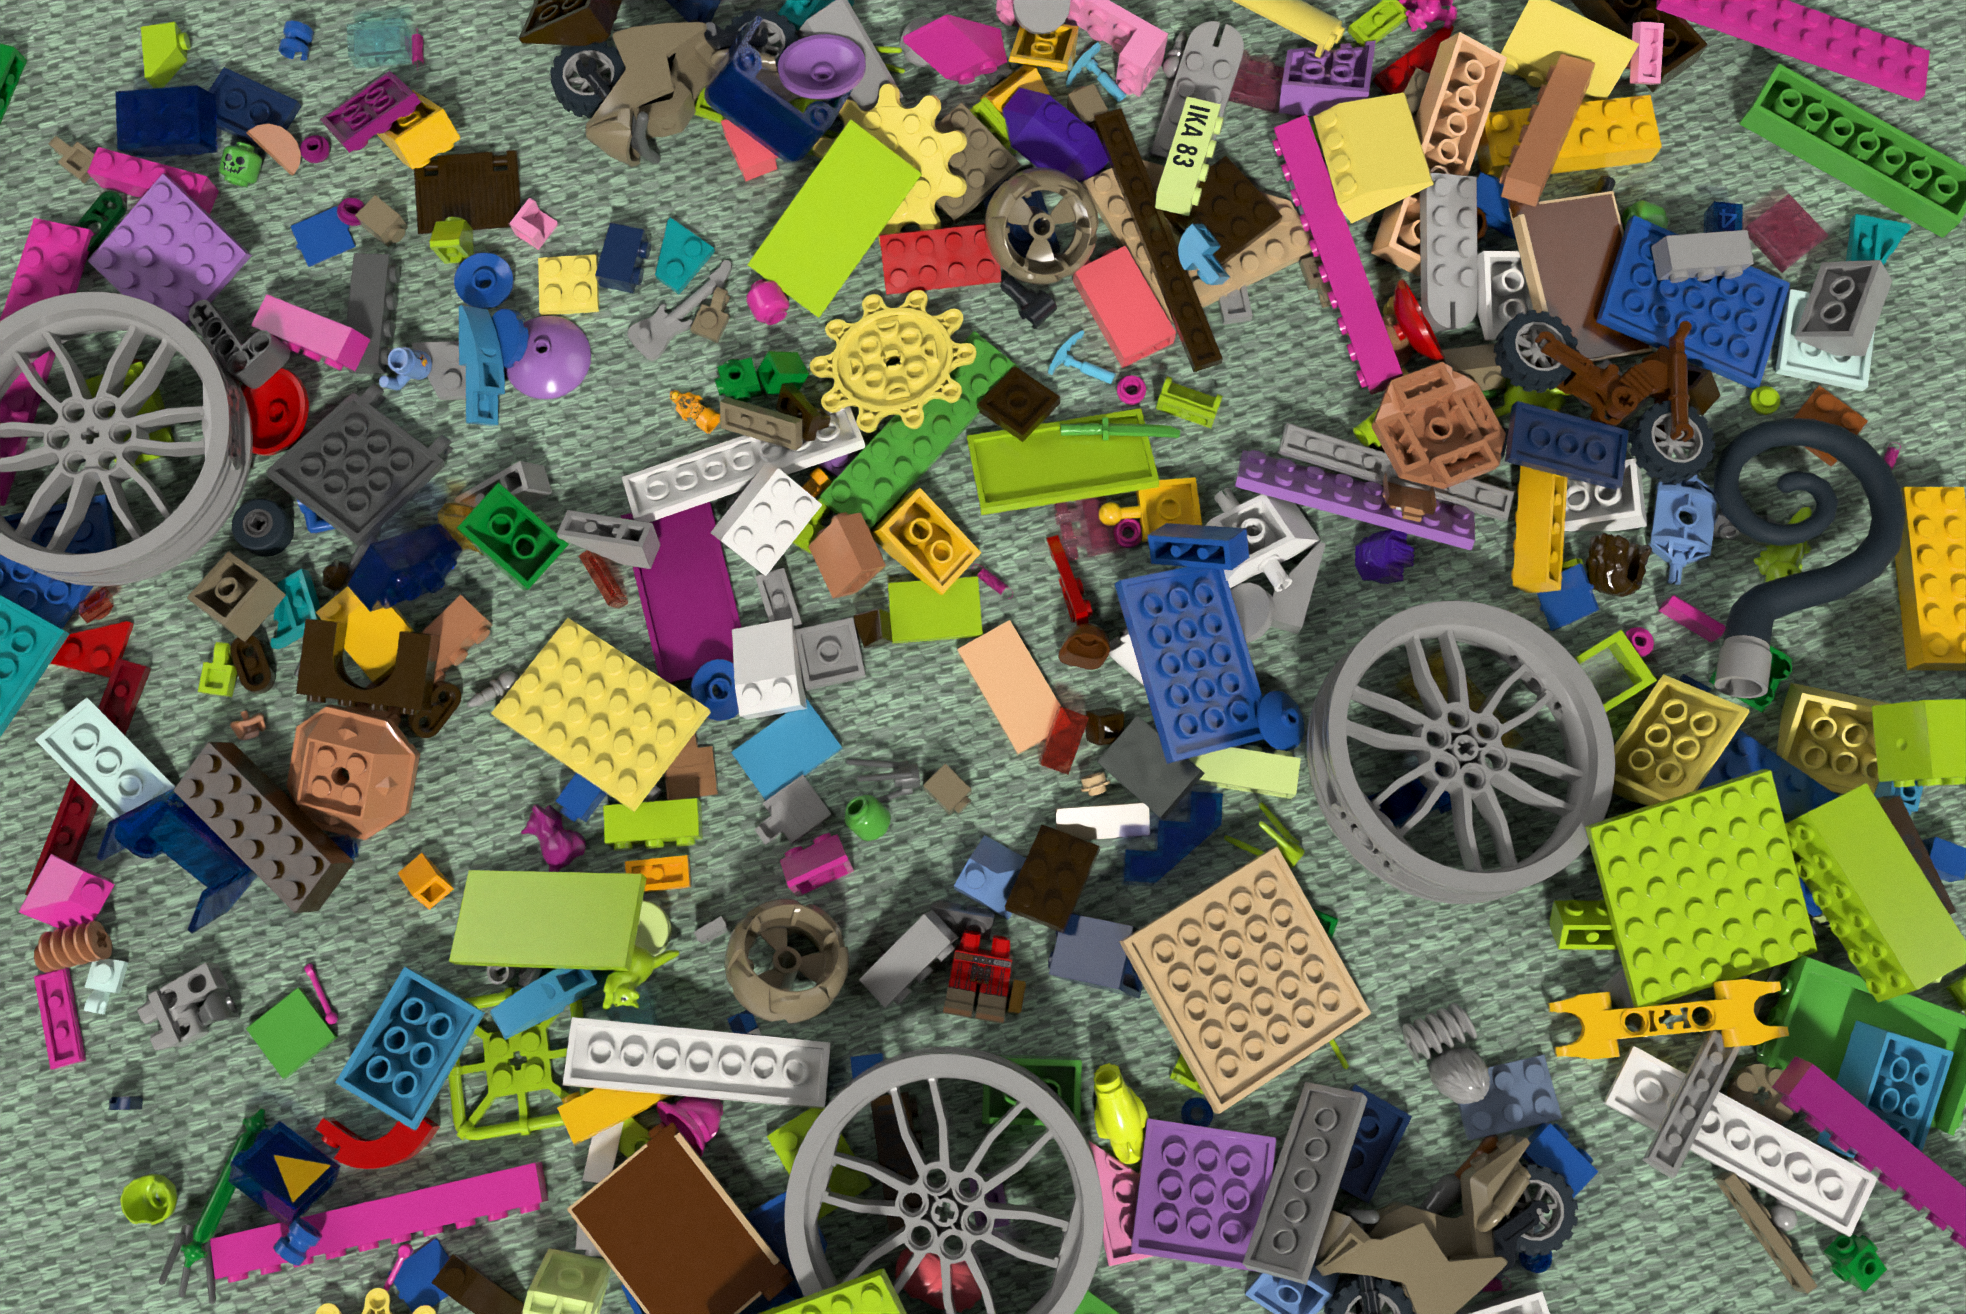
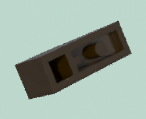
M452 1254L431 1282L474 1314L523 1313L524 1303L460 1255Z

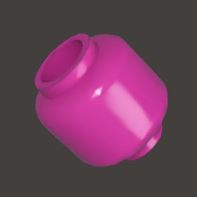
M765 279L754 282L746 296V302L755 319L767 325H773L782 321L787 315L786 311L789 308V301L781 287L775 281H766Z

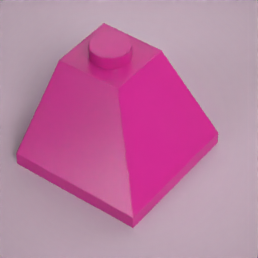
M51 854L18 912L58 929H65L69 926L76 927L78 924L83 923L88 924L99 914L115 884L113 880Z

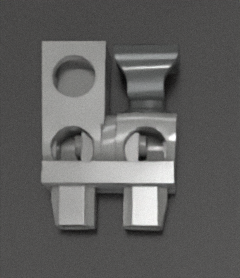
M205 962L165 985L159 991L156 990L148 994L149 1001L137 1009L141 1020L145 1024H151L159 1020L162 1029L150 1035V1041L155 1050L184 1047L206 1036L209 1033L207 1029L209 1024L216 1021L240 1019L230 993L225 992L229 987L218 964ZM205 1001L204 1004L200 1008H198L197 1004Z

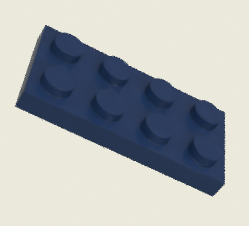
M1517 401L1511 407L1505 462L1617 490L1623 487L1629 430Z

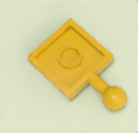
M1196 477L1159 480V487L1136 491L1138 506L1120 507L1114 502H1107L1100 507L1098 512L1100 521L1107 526H1114L1121 519L1139 518L1142 542H1148V534L1166 523L1202 525Z

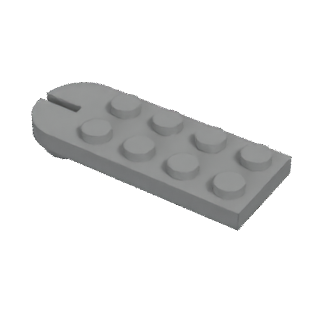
M1209 21L1202 23L1191 32L1150 156L1167 161L1187 96L1221 104L1219 117L1224 116L1244 52L1243 39L1234 27L1228 24L1225 25L1218 47L1213 45L1219 34L1220 22Z
M1430 173L1434 185L1420 191L1421 307L1432 330L1444 332L1465 327L1474 319L1477 312V177Z

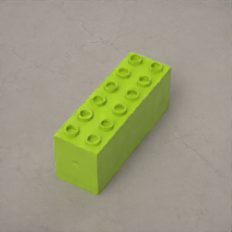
M1966 699L1918 700L1872 706L1879 782L1893 781L1894 788L1914 787L1915 781H1917V787L1966 785Z
M1867 783L1785 824L1798 876L1805 882L1815 904L1822 910L1830 923L1832 932L1841 941L1850 961L1858 969L1866 982L1868 991L1875 997L1877 1002L1916 991L1966 964V940Z

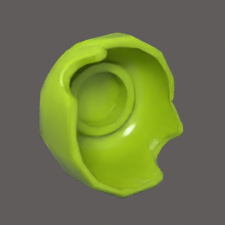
M147 1174L134 1179L124 1187L120 1203L123 1214L131 1223H150L155 1225L165 1221L175 1212L178 1195L175 1184L161 1174ZM156 1193L158 1194L162 1204L157 1201Z

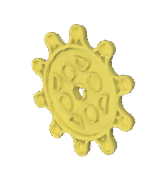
M887 83L881 86L878 94V103L871 110H862L853 100H843L837 110L839 117L843 121L844 128L851 119L922 173L919 180L879 235L899 233L903 226L911 223L916 224L921 230L940 228L941 221L935 212L936 201L943 196L961 197L967 190L966 181L961 176L951 173L948 167L951 156L961 152L966 147L967 137L959 130L942 133L936 129L935 119L941 110V102L937 96L927 95L916 107L906 108L900 102L898 87L892 83ZM827 137L817 138L812 146L815 156L823 159L837 137L832 139Z
M915 290L909 293L903 305L897 308L887 307L879 295H869L862 302L864 315L858 322L846 323L843 320L834 319L827 323L825 327L826 334L836 341V349L829 355L815 357L809 365L810 371L815 376L834 379L833 388L825 393L821 399L823 408L830 413H836L848 406L858 407L859 414L856 423L858 428L866 433L875 431L880 421L888 415L901 416L903 423L910 429L921 427L924 421L922 408L930 400L941 399L948 403H955L960 399L962 394L961 385L950 377V373L957 367L970 365L975 361L977 351L974 345L970 343H955L951 339V335L963 323L962 312L958 309H949L937 316L929 315L925 310L928 302L927 294L924 291ZM890 359H900V365L886 366Z

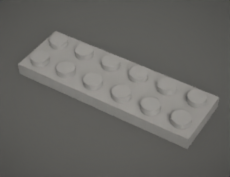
M1305 1082L1242 1263L1247 1269L1307 1285L1368 1100L1363 1093Z

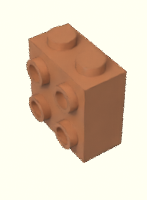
M843 512L834 516L831 519L832 523L827 528L820 530L816 534L817 538L808 546L833 599L858 592L886 566L861 512L850 515L847 512Z

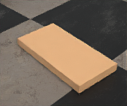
M1010 620L957 649L1018 755L1071 725L1070 720Z

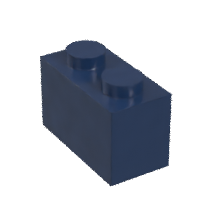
M610 223L595 274L600 287L634 294L636 285H641L644 270L641 268L644 258H649L651 251V242L648 241L644 229Z

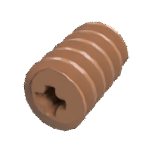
M98 921L78 924L76 927L69 926L65 929H56L53 932H44L40 936L38 945L34 950L35 965L39 970L46 973L87 964L88 962H96L100 959H108L112 955V941L102 924Z

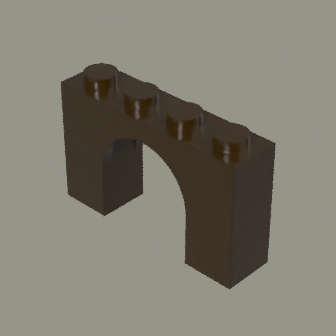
M319 619L305 620L296 694L307 695L306 701L326 703V698L338 699L337 705L357 707L358 702L369 703V709L388 711L389 706L400 707V713L419 715L420 710L430 709L440 635L400 631L396 663L391 676L382 685L369 689L355 683L345 670L343 652L347 623Z

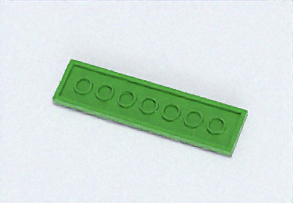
M973 331L963 343H970L975 346L977 351L975 361L970 365L957 367L950 373V377L961 385L962 394L960 399L955 403H948L941 399L930 400L922 408L924 421L918 429H910L903 423L901 416L895 415L820 495V501L837 515L843 512H847L848 515L861 512L871 532L980 414L977 404L1014 366L1019 367L978 333Z

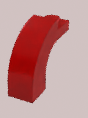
M424 1116L417 1130H413L398 1121L389 1133L376 1140L360 1137L333 1117L322 1118L315 1129L323 1134L321 1139L326 1144L336 1149L339 1146L341 1147L333 1159L354 1168L377 1169L398 1165L414 1157L428 1145L441 1126Z

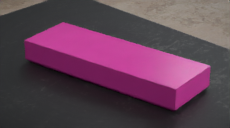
M69 968L34 976L50 1070L86 1061Z

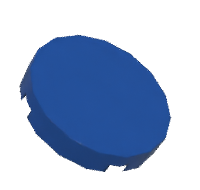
M501 309L492 316V320L501 348L503 368L510 369L514 367L512 364L515 361L519 362L523 358L528 346L529 332L528 327H524L523 320H526L521 313L511 309Z

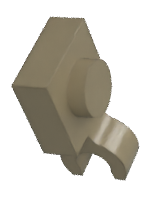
M55 136L48 144L55 149L56 153L62 156L58 163L85 184L91 177L87 171L95 154L78 141L70 147L59 137Z
M1313 256L1301 259L1300 268L1308 290L1317 288L1322 308L1332 306L1327 292L1333 291L1330 282L1323 283L1318 266L1323 265L1321 257L1314 258Z
M717 287L714 291L710 307L704 304L701 305L690 328L691 333L716 343L719 342L730 319L729 314L724 313L730 296L727 295V290Z

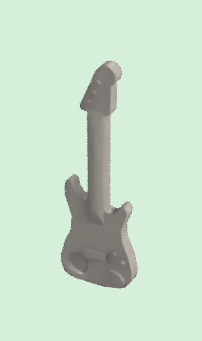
M728 260L722 261L721 266L709 276L710 280L670 314L665 313L666 305L661 304L653 316L633 324L627 333L633 346L646 359L651 361L658 359L666 350L670 340L676 335L687 331L693 324L691 319L685 322L680 320L711 295L717 287L723 289L732 271L731 262Z

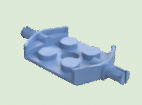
M1695 475L1688 481L1683 480L1677 484H1672V481L1667 483L1658 482L1654 489H1657L1651 540L1647 545L1651 546L1652 552L1669 563L1670 569L1667 581L1669 584L1674 582L1675 585H1680L1683 567L1711 556L1717 498L1714 494V489L1697 478L1698 475ZM1680 511H1686L1692 516V524L1687 525L1680 520Z

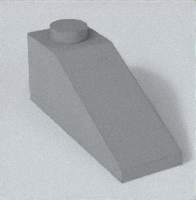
M519 461L454 499L462 522L498 482L525 506L537 502L551 494L552 491L543 465Z
M567 510L557 532L558 538L617 563L651 569L660 547V542L652 523Z
M1319 542L1288 575L1292 579L1289 587L1284 589L1281 584L1282 591L1276 592L1274 590L1271 594L1275 604V612L1272 611L1271 616L1273 620L1271 627L1298 634L1302 629L1326 543Z

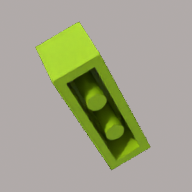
M698 798L642 802L635 812L623 804L603 805L604 842L608 846H614V851L633 850L634 844H645L647 849L663 848L664 842L676 841V846L695 845V840L703 839L701 802Z

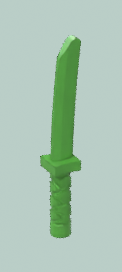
M1108 417L1102 418V424H1061V436L1102 434L1103 440H1109V435L1180 437V430L1167 425L1109 423L1108 426Z

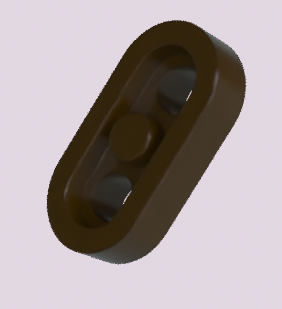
M253 635L245 642L237 637L231 644L230 653L242 686L255 694L266 693L275 683V673L263 642ZM249 647H253V654L251 656H246V649ZM259 674H263V681L259 684H256V676Z
M448 681L434 683L430 709L420 710L419 715H409L408 726L410 730L421 738L435 736L461 702V692L458 687ZM442 691H445V692H446L445 698L439 700V699H438L439 694H440ZM423 716H427L426 723L420 725V719Z

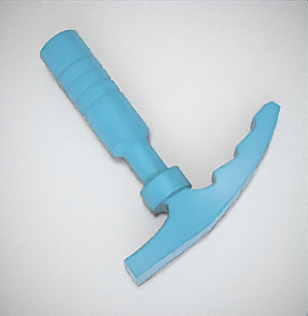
M1097 42L1075 63L1068 75L1066 87H1070L1076 74L1081 71L1082 67H1086L1089 71H1093L1099 83L1118 103L1126 97V94L1106 72L1101 71L1098 63L1094 59L1092 60L1101 48V45Z
M1083 330L1074 334L1061 346L1048 369V374L1053 375L1056 368L1061 363H1064V366H1073L1080 369V372L1112 384L1116 373L1086 361L1080 362L1073 359L1074 356L1067 355V351H1070L1072 344L1075 345L1077 340L1084 336Z

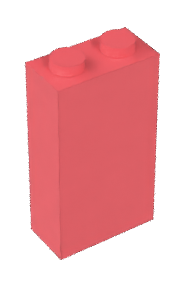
M1126 246L1107 250L1101 258L1093 262L1088 260L1074 273L1073 283L1122 368L1174 343L1176 331Z

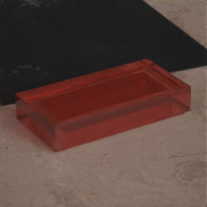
M588 550L580 554L579 558L608 606L620 609L627 605L628 600L601 555Z
M1059 706L1038 764L1069 775L1089 716Z

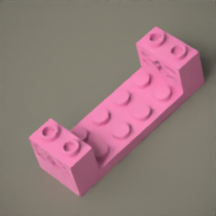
M997 0L996 15L1000 21L1007 26L1015 25L1020 28V24L1014 16L1013 0ZM1070 0L1069 15L1065 22L1068 25L1079 26L1096 41L1103 40L1112 45L1114 51L1120 54L1115 83L1125 94L1131 95L1133 93L1140 97L1163 63L1168 33L1110 0Z

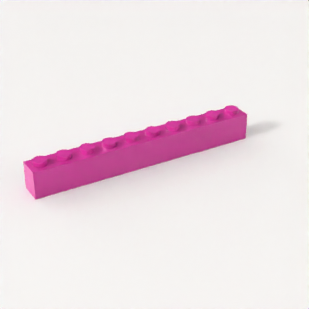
M1306 114L1275 127L1274 131L1277 139L1272 140L1277 156L1284 155L1286 163L1281 165L1286 181L1293 180L1295 189L1290 190L1295 206L1302 205L1305 214L1299 216L1305 232L1310 230L1314 239L1308 242L1314 258L1320 256L1323 265L1318 266L1323 283L1330 282L1333 291L1327 292L1333 309L1338 307L1340 309L1342 317L1337 318L1342 335L1349 334L1352 343L1346 345L1352 362L1355 360L1359 361L1361 370L1356 371L1360 385L1362 388L1368 386L1370 394L1373 395L1386 390L1390 381L1402 377L1403 373L1345 216L1338 206L1328 170Z
M535 1162L301 1217V1219L317 1228L322 1234V1238L316 1246L310 1247L307 1250V1257L300 1266L314 1263L313 1256L325 1254L326 1260L347 1255L346 1248L358 1246L359 1252L379 1248L378 1241L388 1238L391 1239V1245L412 1240L411 1233L422 1230L424 1237L443 1233V1225L455 1223L456 1229L476 1225L475 1218L488 1215V1221L508 1217L507 1210L520 1208L521 1214L540 1210V1203L549 1201L542 1162ZM293 1220L210 1239L215 1279L227 1277L228 1283L248 1279V1272L260 1269L261 1275L282 1271L281 1264L287 1263V1261L275 1252L273 1245L280 1237L287 1236L289 1225Z

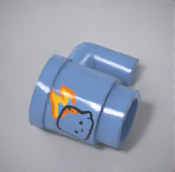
M407 347L394 348L388 355V365L398 375L395 378L384 375L380 377L379 384L384 388L400 390L411 378L416 380L426 378L431 372L432 360L426 352Z

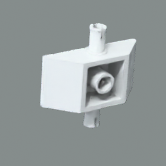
M1230 488L1224 489L1226 496L1222 490L1219 491L1214 499L1224 513L1212 518L1205 526L1246 528L1250 557L1233 570H1224L1229 587L1232 588L1262 572L1265 573L1276 592L1282 591L1281 584L1284 589L1289 587L1292 579L1287 575L1280 563L1321 542L1297 505L1293 502L1264 494L1240 505Z

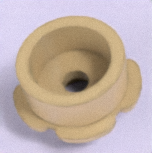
M1104 772L1081 778L1083 785L1081 791H1088L1089 796L1101 794L1107 791L1105 785H1108L1110 780L1106 779Z

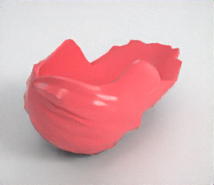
M908 1247L901 1252L897 1260L896 1279L913 1254ZM927 1253L902 1289L911 1298L920 1299L935 1308L945 1310L940 1257L934 1253ZM965 1260L951 1264L952 1295L956 1311L962 1313L966 1308L971 1309L982 1296V1292Z

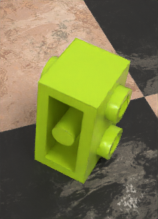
M1554 900L1549 923L1558 949L1618 950L1605 900Z

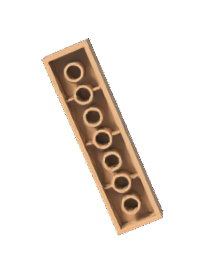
M1461 32L1440 43L1414 121L1430 173L1469 175L1507 57ZM1420 191L1385 208L1371 250L1372 254L1416 276H1421Z

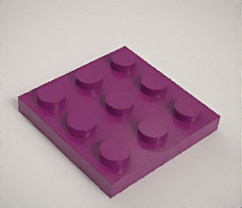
M389 70L320 120L350 153L353 150L358 151L368 144V140L377 133L382 134L392 127V123L398 118L412 114L421 101L407 85Z

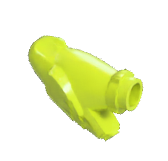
M1110 1063L1099 1066V1069L1094 1073V1090L1097 1095L1094 1121L1099 1138L1109 1139L1113 1152L1119 1161L1124 1164L1137 1163L1142 1159L1145 1136L1144 1127L1146 1126L1147 1118L1149 1119L1148 1113L1141 1099L1125 1084L1119 1066L1111 1065Z

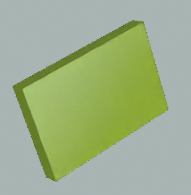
M978 576L958 578L943 595L938 594L922 580L888 583L892 644L976 638L983 635Z

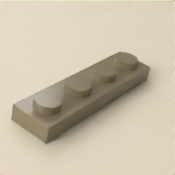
M1722 1172L1715 1177L1714 1180L1794 1290L1808 1294L1815 1289L1817 1284L1811 1278L1813 1275L1812 1270L1801 1258L1797 1259L1790 1249L1792 1243L1782 1231L1776 1230L1772 1225L1769 1211L1750 1195L1749 1191H1751V1188L1746 1180L1731 1172Z

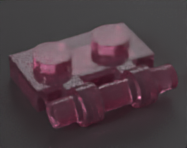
M1243 55L1228 101L1274 112L1282 81L1271 79V77L1283 79L1284 67L1276 66L1275 62L1268 60L1266 63L1251 60L1250 56ZM1246 71H1251V72L1263 74V76L1261 77V76L1249 74V73H1246Z
M1105 496L1075 500L1077 509L1075 511H1068L1067 502L1055 504L1057 511L1054 515L1057 525H1060L1063 538L1060 542L1066 551L1068 561L1078 559L1077 548L1084 546L1087 557L1117 552L1112 526L1104 525L1098 516L1100 507L1107 503ZM1072 522H1080L1083 536H1074Z

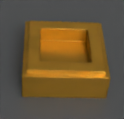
M1014 979L1008 1013H1021L1026 988L1025 981Z

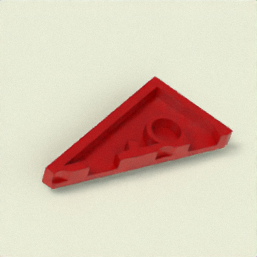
M1451 25L1449 29L1443 27L1377 74L1373 82L1385 95L1404 93L1416 68L1429 74L1431 73L1440 43L1450 38L1454 26Z
M1058 535L1046 538L1048 547L1061 577L1058 580L1071 622H1075L1076 626L1082 623H1089L1088 618L1093 617L1089 600H1083L1082 598L1084 589L1080 577L1074 578Z
M125 621L69 634L50 664L110 678L117 658L122 659L134 624Z

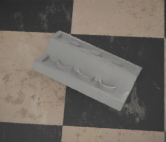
M835 0L807 19L796 33L798 40L820 34L841 36L853 41L863 51L866 62L865 74L860 83L852 90L839 97L832 98L837 108L843 100L850 99L857 103L862 110H871L878 103V94L881 86L887 83L896 85L848 0ZM900 91V100H901L902 97H903V95H902V93H901V91Z

